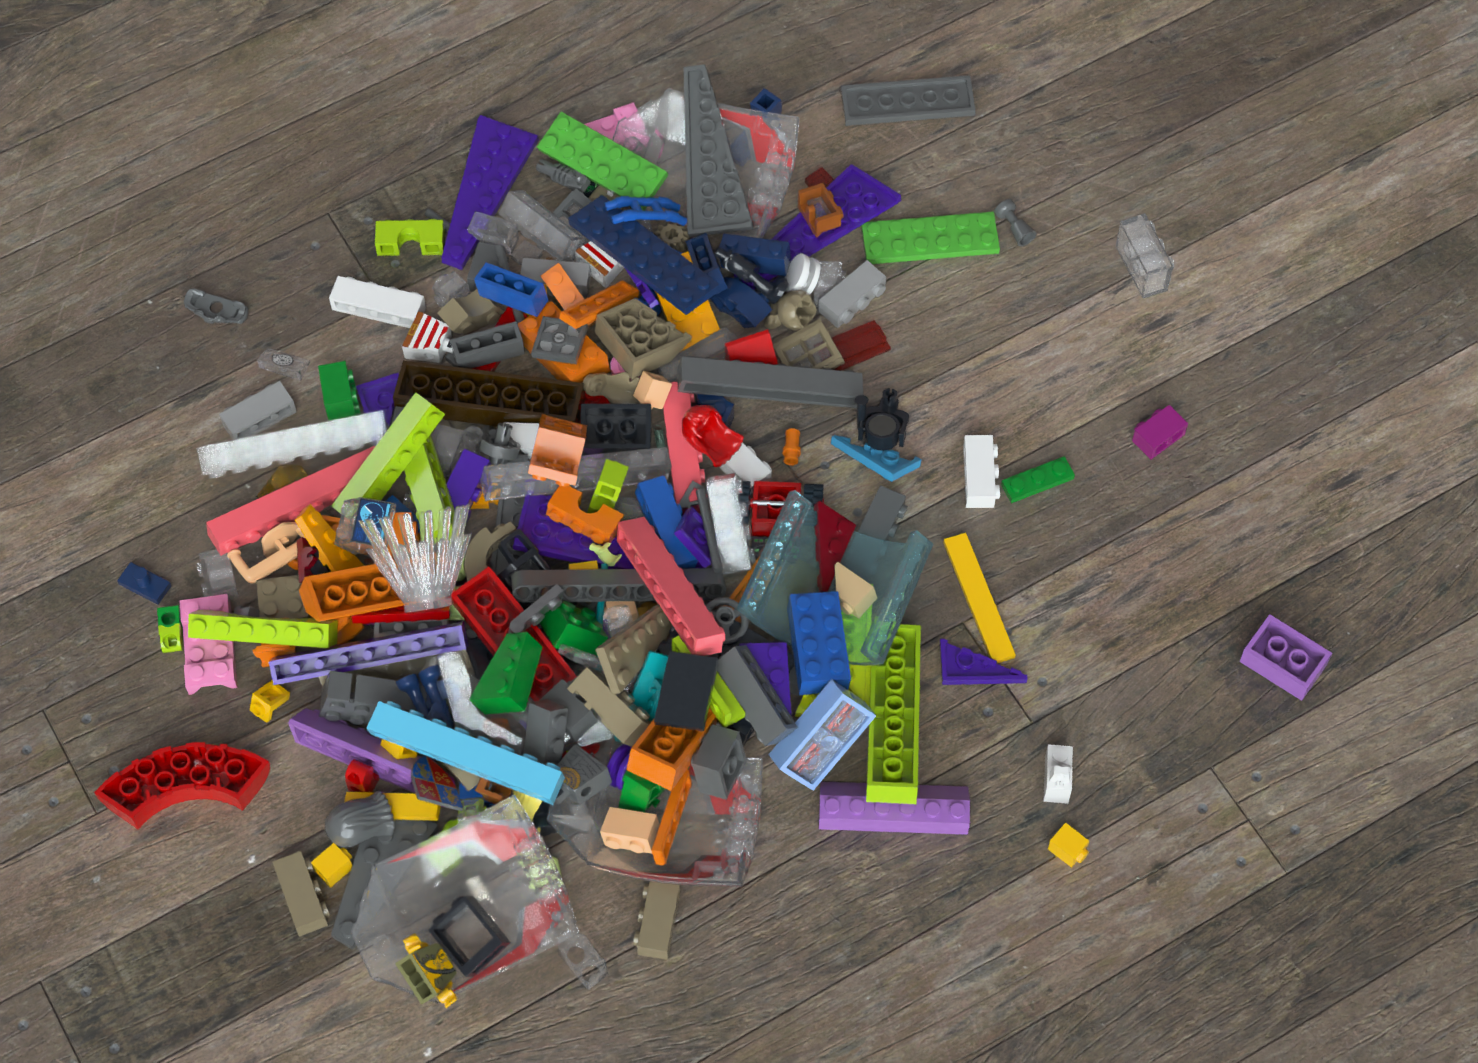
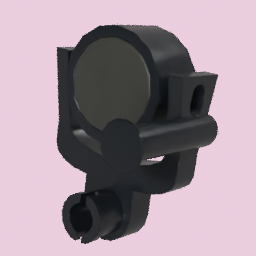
M890 388L883 390V397L880 400L879 407H866L868 397L864 395L857 396L855 402L857 403L858 440L863 441L865 432V441L873 449L886 451L895 447L898 442L899 447H904L909 425V414L898 410L899 400L897 398V391L893 388L892 393H890Z

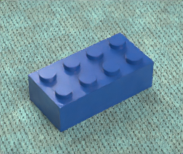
M838 591L790 594L787 612L799 695L820 694L831 679L848 690L851 674Z

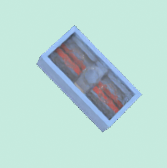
M831 679L795 722L798 728L782 739L769 753V756L781 771L814 790L876 715L864 700Z

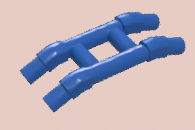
M620 196L614 200L604 202L607 211L629 206L632 208L611 216L613 225L635 220H665L685 226L687 223V218L677 213L680 210V204L673 202L672 199L667 197L643 198ZM640 206L652 207L653 211H642Z

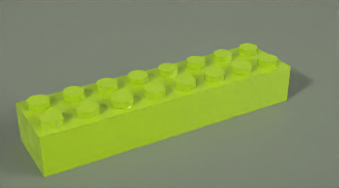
M872 623L869 707L876 717L868 726L866 802L916 804L921 625Z

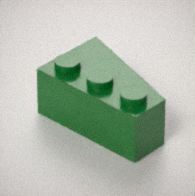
M528 632L506 634L469 701L484 715L525 711L542 646Z
M627 770L622 779L624 784L618 808L645 813L651 806L656 808L660 804L658 798L666 788Z

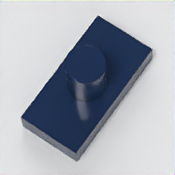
M132 562L129 563L117 580L118 584L157 605H159L172 587L169 581Z

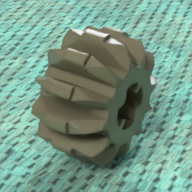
M667 221L666 226L659 225L658 231L654 233V235L677 251L685 253L686 249H688L686 241L690 240L691 237L688 235L685 226H679L677 223L670 225Z

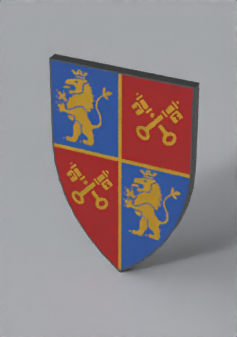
M429 757L419 758L411 769V779L417 799L462 811L463 806L457 788L450 776Z

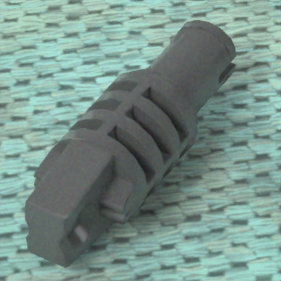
M541 159L539 162L544 165L537 164L536 166L538 172L550 176L552 181L569 189L575 190L577 188L579 191L585 192L591 182L580 172L562 163L553 164L545 159Z

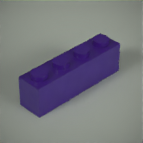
M466 449L463 450L446 483L460 528L463 522H468L472 514L470 508L473 502H478L482 494V489L480 488L484 481L489 480L493 472L490 460ZM461 533L443 546L451 548L453 543L456 544Z

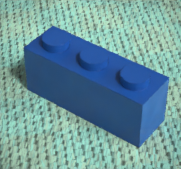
M485 263L474 278L479 296L535 317L540 314L549 301L544 283L489 263Z

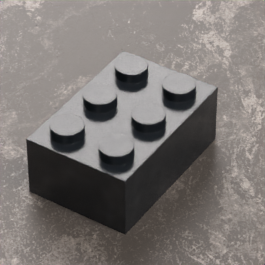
M581 404V424L587 425L582 457L590 455L599 457H651V404Z

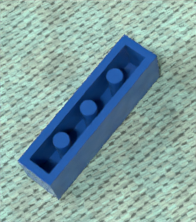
M665 476L638 483L635 495L648 523L654 527L659 539L663 540L665 548L673 555L679 568H695L698 560L674 535L683 513L680 504L675 502L671 483H667Z

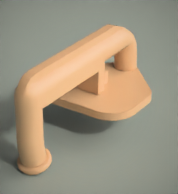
M283 522L263 536L262 548L263 554L266 557L263 561L249 568L241 557V551L238 549L228 552L227 557L231 559L233 565L248 583H256V580H262L297 558V542L292 543L298 535L303 538L306 537L296 522Z

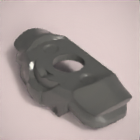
M189 289L184 298L185 308L210 324H242L248 317L249 309L242 302L214 296L202 290ZM215 302L223 304V309L219 313H213L210 310L211 305Z

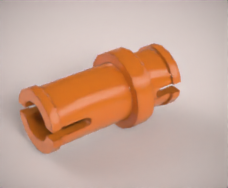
M791 428L785 432L786 441L782 454L784 456V463L793 466L799 462L798 457L801 455V449L799 447L800 431Z

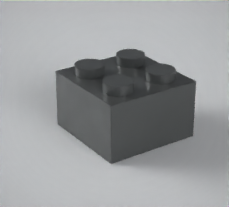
M712 724L708 733L705 734L698 752H695L691 759V766L694 770L699 792L727 800L747 761L740 732Z

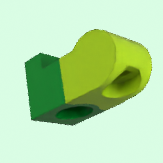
M179 605L157 608L162 653L183 651V632Z

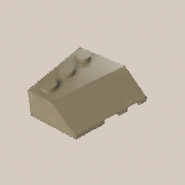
M636 298L602 312L596 317V335L624 371L630 375L631 380L641 376L643 371L650 372L670 363L692 340L691 335L678 331L675 328L676 325L659 318L657 312Z

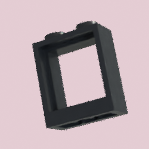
M462 895L451 903L452 908L446 914L445 912L441 913L433 920L434 925L428 931L465 977H475L511 942L474 896ZM469 908L493 937L471 959L467 958L446 931Z

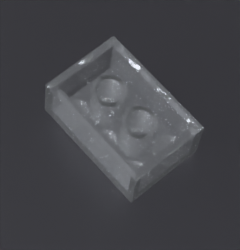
M1145 213L1120 221L1115 246L1141 297L1144 299L1168 291L1174 262L1172 257L1167 255L1163 240L1158 238L1154 223L1149 221Z

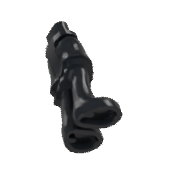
M718 247L714 252V255L721 259V264L728 271L737 275L740 280L743 279L748 283L752 282L772 304H775L781 298L789 285L784 277H778L774 282L766 280L758 273L761 266L755 265L754 262L738 253H732L731 249L725 251Z

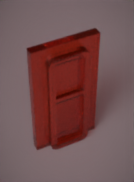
M875 320L832 337L845 362L833 370L842 371L891 350L884 332ZM824 341L815 344V345H814V348H816V347H818L819 345L823 344ZM827 346L817 351L821 362L832 356Z

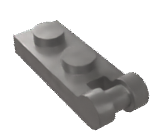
M556 584L512 620L508 634L524 632L531 625H538L543 620L546 612L549 610L554 611L561 605L563 589Z

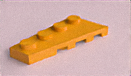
M311 504L306 506L297 516L295 522L311 547L316 546L322 565L327 564L331 572L365 566Z

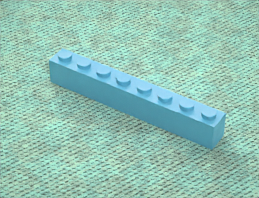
M387 701L386 704L378 702L367 726V730L371 735L551 805L554 804L565 779L559 766L549 762L546 765L538 763V759L524 753L523 756L514 753V749L506 745H501L499 748L492 745L491 740L482 736H478L477 739L468 736L469 732L459 727H455L454 730L450 729L441 720L433 718L432 721L423 718V714L415 710L403 711L401 706L394 702Z

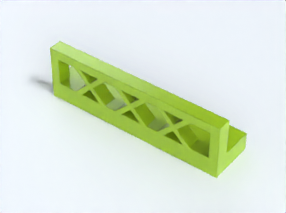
M679 635L672 639V652L691 654ZM717 672L709 708L720 724L726 728L744 718L745 711Z

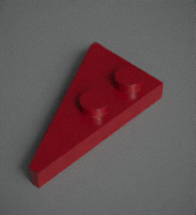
M818 501L814 505V511H817V525L815 526L817 538L815 542L816 561L819 562L820 573L817 576V586L819 592H828L835 576V564L841 562L856 524L821 501Z

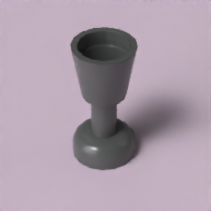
M1004 200L995 208L994 213L998 218H1007L1010 222V229L1018 246L1022 247L1029 244L1035 239L1037 233L1021 219L1018 220L1015 216L1016 205L1013 200Z

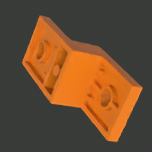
M541 414L528 474H532V478L546 481V478L556 480V484L569 487L570 484L575 485L586 439L587 425Z

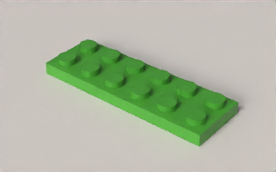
M560 112L537 146V149L542 153L580 172L589 180L619 197L653 198L668 177L667 171L563 112ZM640 206L643 211L647 208V206Z
M994 212L874 221L861 225L865 258L871 264L999 254L1000 251Z

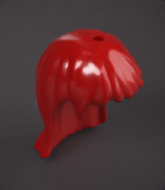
M711 405L693 406L687 410L682 419V434L694 449L707 455L714 467H720L727 461H730L732 455L739 451L743 443L744 436L727 427L722 421L721 414Z

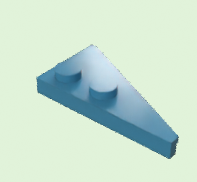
M837 435L832 436L831 445L891 482L920 467L922 459L914 457L911 461L900 458V452L879 451L871 448L867 443H865L864 447L850 444V438Z

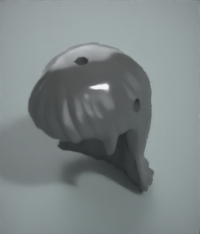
M378 790L366 798L350 800L335 806L325 819V833L334 844L343 848L356 846L376 836H391L395 829L391 805H389L385 795Z

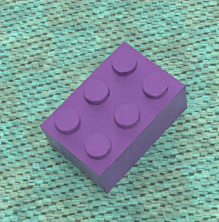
M1269 614L1245 647L1240 662L1302 701L1327 666L1332 653Z

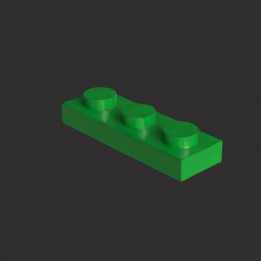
M1065 456L1006 478L1001 481V486L1010 503H1014L1074 479L1075 474Z

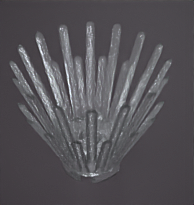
M470 504L456 506L450 539L451 507L439 510L437 538L433 536L432 511L419 512L420 542L415 540L410 514H399L398 522L404 545H399L389 517H379L380 525L396 564L372 519H365L364 523L362 520H358L374 548L365 549L403 602L405 612L452 606V593L472 533L464 534Z

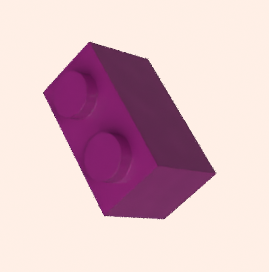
M1168 405L1164 409L1159 408L1146 422L1141 421L1134 428L1132 441L1152 460L1185 435L1188 423Z

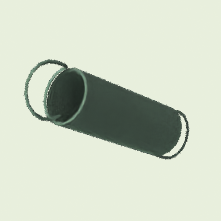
M662 428V430L654 432L657 453L659 455L666 453Z

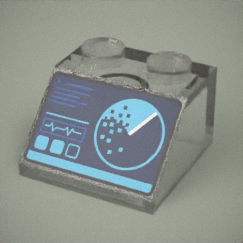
M361 497L344 500L334 545L355 555L387 549L396 504Z

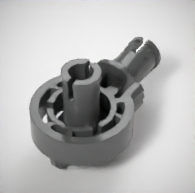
M498 423V428L495 429L493 426L489 427V425H486L481 430L482 437L479 450L489 455L490 462L497 466H502L504 460L517 459L521 445L509 439L513 426L506 423L503 426V423Z

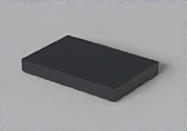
M669 651L654 718L655 725L704 731L719 663L718 658Z

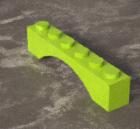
M197 610L189 613L188 638L330 648L337 644L338 620L335 619L318 622L314 618H263L213 610Z

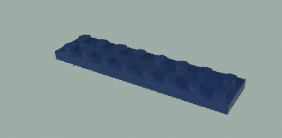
M603 195L568 218L569 225L685 315L720 291V284L636 220L613 225L611 216L619 214L623 210L615 208L607 211L604 202L610 200Z

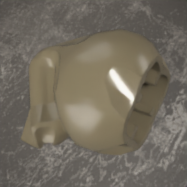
M804 290L789 291L775 304L770 305L773 310L769 313L764 325L769 329H775L783 324L788 329L799 331L808 326L817 312L815 303L811 300L810 294Z

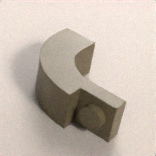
M511 521L507 524L502 523L494 528L493 533H490L484 527L472 539L465 555L467 582L487 568L488 560L492 553L498 549L499 543L516 531V527Z

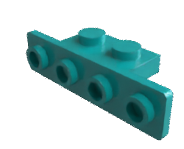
M651 650L647 654L631 693L635 698L634 704L637 707L643 708L650 715L648 718L650 722L655 718L668 655ZM614 735V739H615L616 741H618V742H621V741Z

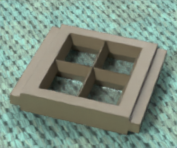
M821 319L773 344L782 364L787 366H807L814 369L829 368L833 370L845 363Z

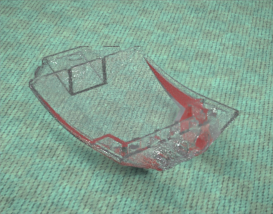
M670 87L664 91V95L655 101L650 100L639 107L638 112L629 118L624 117L618 121L612 141L667 171L668 177L653 198L667 197L672 199L673 202L681 206L677 213L687 218L684 93L673 90ZM718 103L754 225V229L728 232L725 234L763 238L776 216L780 213L794 170L800 119L796 116ZM647 207L645 211H653L652 207Z
M612 738L606 742V746L595 754L592 752L590 755L607 767L611 756L623 743L616 742ZM746 758L747 761L727 800L699 792L693 767L689 766L688 770L692 785L666 864L664 865L655 864L652 853H636L628 849H612L605 846L600 830L609 807L618 808L622 793L618 788L608 785L582 804L576 803L569 796L560 804L554 802L553 805L550 804L547 820L588 866L626 877L659 883L742 887L753 861L760 821L763 759ZM667 789L658 798L660 804L656 808L651 806L646 812L657 814L659 823H661L671 793Z
M515 795L422 843L373 864L370 872L371 878L367 889L364 890L359 906L361 909L351 931L371 979L414 994L395 964L409 955L403 939L416 933L420 941L426 942L429 946L438 943L428 931L434 925L433 920L441 913L445 912L446 914L452 908L451 903L459 896H474L511 943L475 977H465L453 962L452 965L456 969V975L452 979V991L456 995L579 934L568 891L543 837ZM470 908L446 930L468 959H471L493 938ZM436 996L429 1000L434 1003L440 1002Z

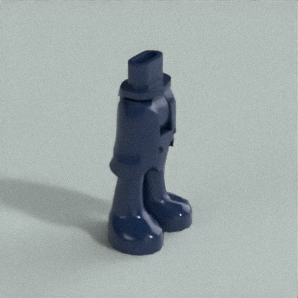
M439 665L431 666L418 673L420 682L425 688L432 704L430 711L421 693L416 674L408 675L396 681L398 689L408 694L417 712L424 715V719L432 721L433 718L441 720L447 724L446 727L454 730L453 720L449 712V704L447 705L446 698L442 699L437 685V679L441 675Z

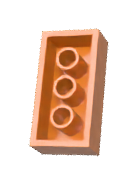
M552 301L544 306L537 317L530 315L518 323L523 345L530 353L532 352L543 316L560 317L561 310ZM587 335L585 336L577 364L537 359L557 380L583 383L588 374L610 372L607 354Z
M709 708L704 731L655 725L653 719L631 748L626 770L671 791L691 765L692 756L695 752H698L705 734L708 733L712 724L716 725V716Z

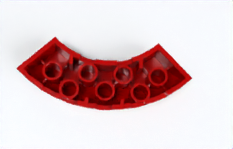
M192 742L173 748L168 746L152 752L153 754L140 760L137 758L131 761V765L120 772L116 771L94 794L109 810L136 829H139L159 811L188 800H217L233 805L243 811L264 785L269 775L270 762L255 753L245 749L240 750L228 747L227 744L213 745L206 744L205 742Z

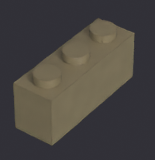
M299 851L273 861L299 937L328 926L325 917L330 915L325 901L319 902L317 895L322 894L318 881L317 879L312 881L309 874L314 872L310 859H304L302 852Z
M650 879L649 884H644L643 898L646 899L645 907H640L638 922H642L641 929L635 932L633 946H637L638 955L668 960L681 892V882Z

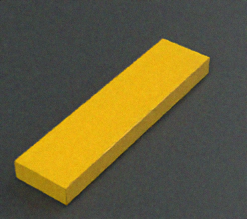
M346 792L344 802L366 798L372 795L373 792ZM382 793L388 799L389 805H391V813L395 820H439L440 805L418 800L416 794Z

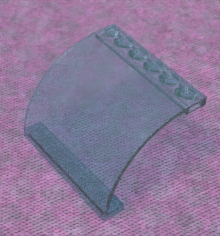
M796 490L789 491L736 609L762 630L792 646L787 612L790 594L818 593L817 576L820 575L815 548L817 540L815 535L817 511H814V508L811 506L812 503ZM856 531L853 532L840 564L871 584L875 589L877 599L859 619L852 614L849 616L841 610L849 664L864 666L884 664L933 546V543L919 531H912L906 543L881 540ZM835 576L831 582L828 592L836 591Z

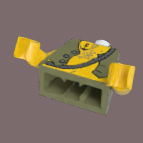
M416 933L403 939L409 955L395 964L421 1005L436 996L448 1008L458 1000L456 994L452 991V979L456 975V969L452 965L453 961L443 951L440 944L435 943L429 946L426 942H421Z

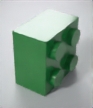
M346 361L319 365L318 370L324 406L330 428L358 423L356 414H361L352 369H347Z
M563 601L556 610L546 612L543 620L540 622L554 648L595 661L598 656L596 648L608 639L603 630V625L598 622L595 617L596 614L588 608L579 609L568 601Z

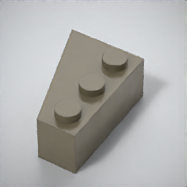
M586 667L567 688L572 694L575 693L582 696L587 701L584 706L588 710L593 708L601 717V722L623 744L633 747L651 723L648 719L650 715L643 708L637 707L634 704L635 698L628 691L624 690L621 693L612 695L605 674Z

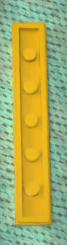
M963 533L944 539V546L989 658L996 660L997 663L1014 659L1016 656L967 534Z

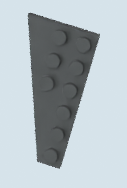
M395 820V829L391 836H376L359 844L332 929V938L354 950L419 856L389 864L386 863L424 847L425 842L434 836L439 829L437 824L430 820Z

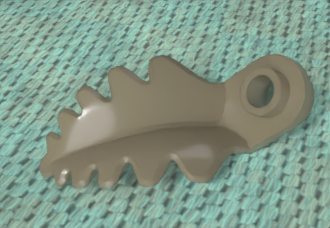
M605 372L588 374L583 381L584 390L590 396H605L610 404H640V401L633 396L640 378L637 377L630 381V375L627 372H621L616 375H610Z

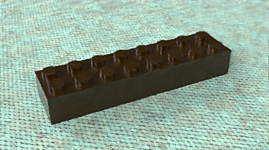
M405 360L402 362L393 394L394 407H405L413 395L417 393L445 414L442 418L443 420L497 426L498 423L504 424V422L539 424L541 414L580 423L581 404L585 403L584 383Z

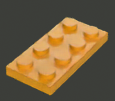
M688 251L681 254L683 257H685L687 260L693 263ZM655 291L666 321L676 325L675 328L684 334L686 332L692 336V340L680 352L722 336L708 300L685 315Z

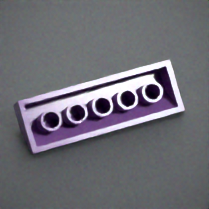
M305 708L289 720L288 724L296 743L347 765L353 759L359 760L372 766L374 769L373 773L378 774L380 779L416 794L411 779V769L414 763L421 758L420 756L396 759L380 745L381 738L371 736L368 731L362 728L354 729L343 720L329 721L325 717H319V710L317 709L312 711Z
M820 782L819 829L968 835L970 825L968 787L918 785L916 804L866 802L867 783Z

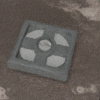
M543 316L532 348V358L577 364L588 330V324L575 329L559 318Z

